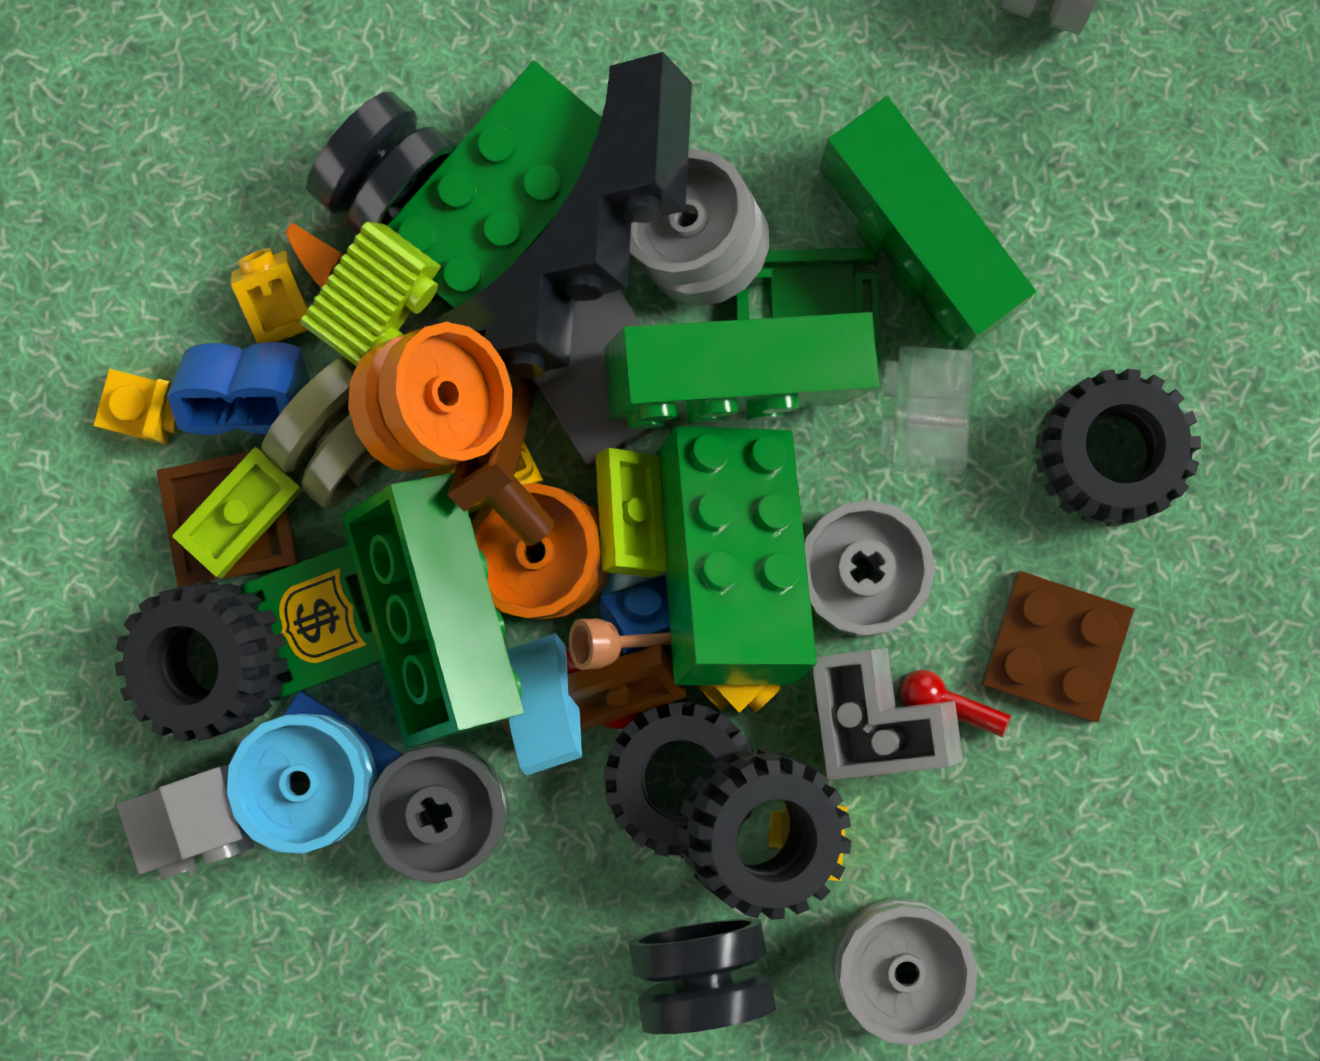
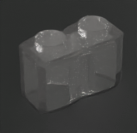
M900 346L896 354V361H885L883 397H893L892 420L881 421L879 456H890L889 471L961 476L966 470L972 382V351Z

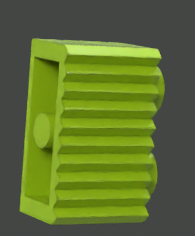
M366 222L361 227V232L355 236L354 242L348 247L347 253L341 257L340 263L334 268V273L328 277L327 283L321 288L320 294L314 298V303L308 308L307 314L301 318L300 324L357 366L359 360L377 344L404 336L399 329L410 312L413 311L415 314L421 312L435 295L438 284L432 279L441 266L385 224Z

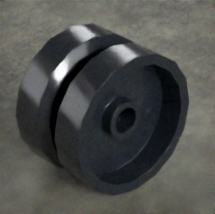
M392 91L381 92L367 100L353 112L331 136L312 166L308 175L306 190L332 214L349 210L347 225L358 235L361 232V227L366 222L381 223L388 226L455 150L456 146L433 126L416 130L418 117L415 111Z
M728 919L676 927L643 935L629 941L634 976L646 981L662 982L646 989L638 997L643 1032L650 1034L700 1032L749 1022L764 1017L776 1010L770 975L760 970L741 969L758 962L767 954L760 919Z

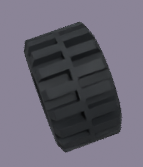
M1114 369L1102 371L1092 378L1087 377L1065 392L1055 401L1054 407L1046 412L1041 422L1044 425L1043 432L1038 434L1036 438L1035 448L1041 449V458L1036 461L1038 474L1045 472L1049 481L1048 484L1044 485L1050 497L1057 494L1063 502L1059 507L1068 514L1077 512L1082 515L1081 521L1090 524L1104 522L1106 526H1120L1130 522L1134 523L1171 506L1170 502L1182 497L1189 488L1185 481L1188 477L1196 475L1199 465L1198 461L1192 460L1193 452L1201 449V435L1191 436L1189 427L1197 423L1193 410L1184 414L1178 404L1185 398L1177 389L1170 393L1164 391L1162 386L1165 380L1156 375L1143 379L1140 378L1141 370L1126 369L1118 374H1115ZM1115 415L1125 418L1133 423L1141 432L1147 447V459L1141 475L1134 481L1129 483L1111 481L1097 472L1091 464L1086 451V436L1090 424L1098 417Z
M218 582L201 583L159 592V596L149 597L139 604L141 612L129 615L124 626L130 633L129 635L118 637L116 650L123 653V661L115 663L116 676L124 675L126 687L121 688L120 692L124 701L134 700L137 707L132 713L140 722L153 720L151 731L160 736L173 733V740L187 742L196 738L198 741H202L245 727L254 722L253 718L264 715L272 707L268 699L279 696L284 685L276 679L277 674L287 672L288 659L280 658L278 651L279 647L286 646L283 633L275 635L271 625L278 620L272 611L260 612L258 610L262 600L255 594L247 593L240 595L241 587L231 583L218 585ZM194 630L202 633L210 641L217 655L218 676L211 692L197 683L187 664V644Z
M677 702L667 703L641 713L621 731L609 752L604 780L606 785L605 796L608 807H611L615 816L614 820L621 830L624 829L632 837L631 840L640 847L646 846L654 850V854L668 857V854L681 855V858H684L682 852L687 850L688 846L679 840L678 826L688 825L689 818L685 815L672 814L662 810L650 798L645 785V771L651 757L660 748L676 742L697 745L709 754L713 762L721 759L731 763L733 762L732 753L742 750L752 754L753 752L741 730L718 711L695 703ZM753 809L747 814V816L742 821L741 825L744 823L746 819H749Z
M757 749L756 755L746 750L732 753L733 762L731 763L718 759L709 766L714 775L708 781L698 776L691 785L693 789L699 792L695 801L691 802L686 799L683 801L680 812L687 816L689 821L688 825H679L678 832L679 840L688 846V849L682 852L686 865L696 872L694 877L702 886L729 907L738 909L746 916L758 919L761 912L769 919L775 920L785 919V908L790 909L797 915L809 910L806 899L813 895L822 901L831 892L824 884L831 875L840 880L845 867L837 863L840 853L850 854L852 840L841 835V830L851 827L849 813L837 808L844 801L837 789L825 784L828 779L818 771L784 754L781 756L771 750ZM782 799L790 816V831L785 845L776 856L764 863L743 865L737 850V836L742 821L759 804L769 800Z

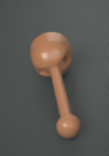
M597 618L576 620L569 634L571 659L580 670L600 669L609 666L619 657L621 648L646 647L658 644L671 645L670 633L619 636L618 630L612 623Z

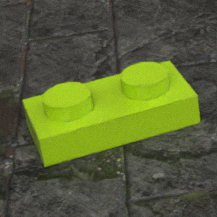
M255 446L172 537L215 577L222 578L296 499L303 489L287 473L274 464L261 449Z
M607 448L595 456L602 572L654 578L667 572L659 455L615 448Z

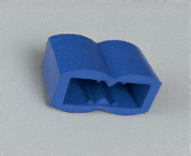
M263 342L241 349L228 344L206 343L185 350L167 397L177 428L182 431L200 435H215L238 428L251 433L267 434L282 410L310 380L300 347L281 342Z

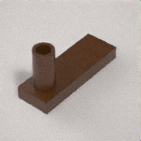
M513 376L510 378L512 386V415L503 438L487 454L457 463L447 495L463 512L485 499L527 546H532L549 534L555 521L514 476L537 386L530 379Z
M660 644L643 648L628 655L625 654V656L617 658L609 666L600 669L580 670L567 675L568 694L580 710L581 731L686 697L685 685H674L673 661ZM509 719L497 722L513 741Z

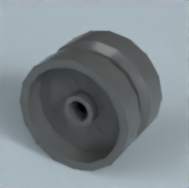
M442 743L406 752L385 767L371 789L366 818L372 844L388 866L409 879L437 884L464 877L492 855L505 834L510 807L505 784L488 760L467 747ZM434 801L438 805L447 802L450 805L452 815L444 819L446 822H439L433 818L431 806Z

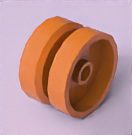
M444 322L379 343L359 360L351 377L348 409L355 433L371 456L392 470L416 474L487 454L503 438L512 415V386L505 363L490 341L470 327Z
M538 483L523 484L524 488L555 521L552 530L545 538L532 546H527L495 510L485 502L471 524L478 549L483 552L487 560V582L494 606L503 613L528 619L553 620L574 616L595 602L609 582L611 574L602 572L599 512L597 509L578 495L562 489ZM539 543L545 546L546 552L543 559L535 554Z

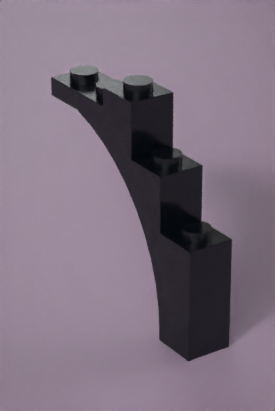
M664 52L614 64L609 67L605 106L598 133L587 162L565 202L537 240L510 268L489 286L463 304L437 318L402 325L399 331L404 336L407 333L427 326L450 322L470 327L490 341L505 363L507 371L515 377L533 379L541 377L544 371L569 367L574 300L593 301L601 298L603 294L627 289L631 223H652L659 220L661 216L684 212L686 209L692 82Z

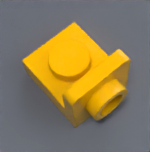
M266 248L241 258L237 262L240 268L231 272V286L256 342H279L307 331L308 329L301 325L300 321L307 314L309 307L292 271L291 260L287 251L273 255L271 249Z
M109 369L93 426L168 445L170 434H177L180 430L177 428L167 397L172 382L157 379L156 381Z

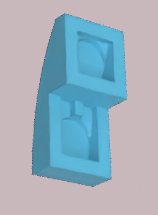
M554 633L508 649L507 653L511 668L517 673L522 686L521 703L524 713L509 718L520 769L527 776L582 758L580 710L568 694L567 656L564 643Z

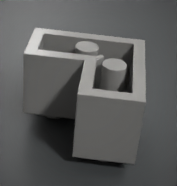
M888 648L816 657L817 665L813 667L828 780L947 768L963 762L955 701L896 708Z
M229 765L217 767L159 787L160 790L116 804L139 875L158 868L161 880L197 868L193 857L195 855L202 854L204 863L207 865L254 848L250 836L234 819L226 793Z

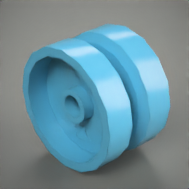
M289 714L260 724L240 742L229 764L226 793L234 819L252 840L276 852L304 854L344 839L364 821L367 815L371 789L377 781V768L370 747L352 726L330 715ZM297 771L306 773L310 779V788L306 793L300 794L297 790L302 782L296 775Z

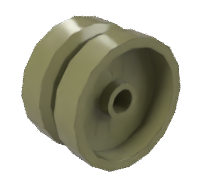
M344 356L336 359L320 371L296 394L272 424L262 443V452L283 472L292 473L306 468L302 480V489L323 509H332L345 501L383 464L371 456L355 433L348 403L349 384L356 365Z

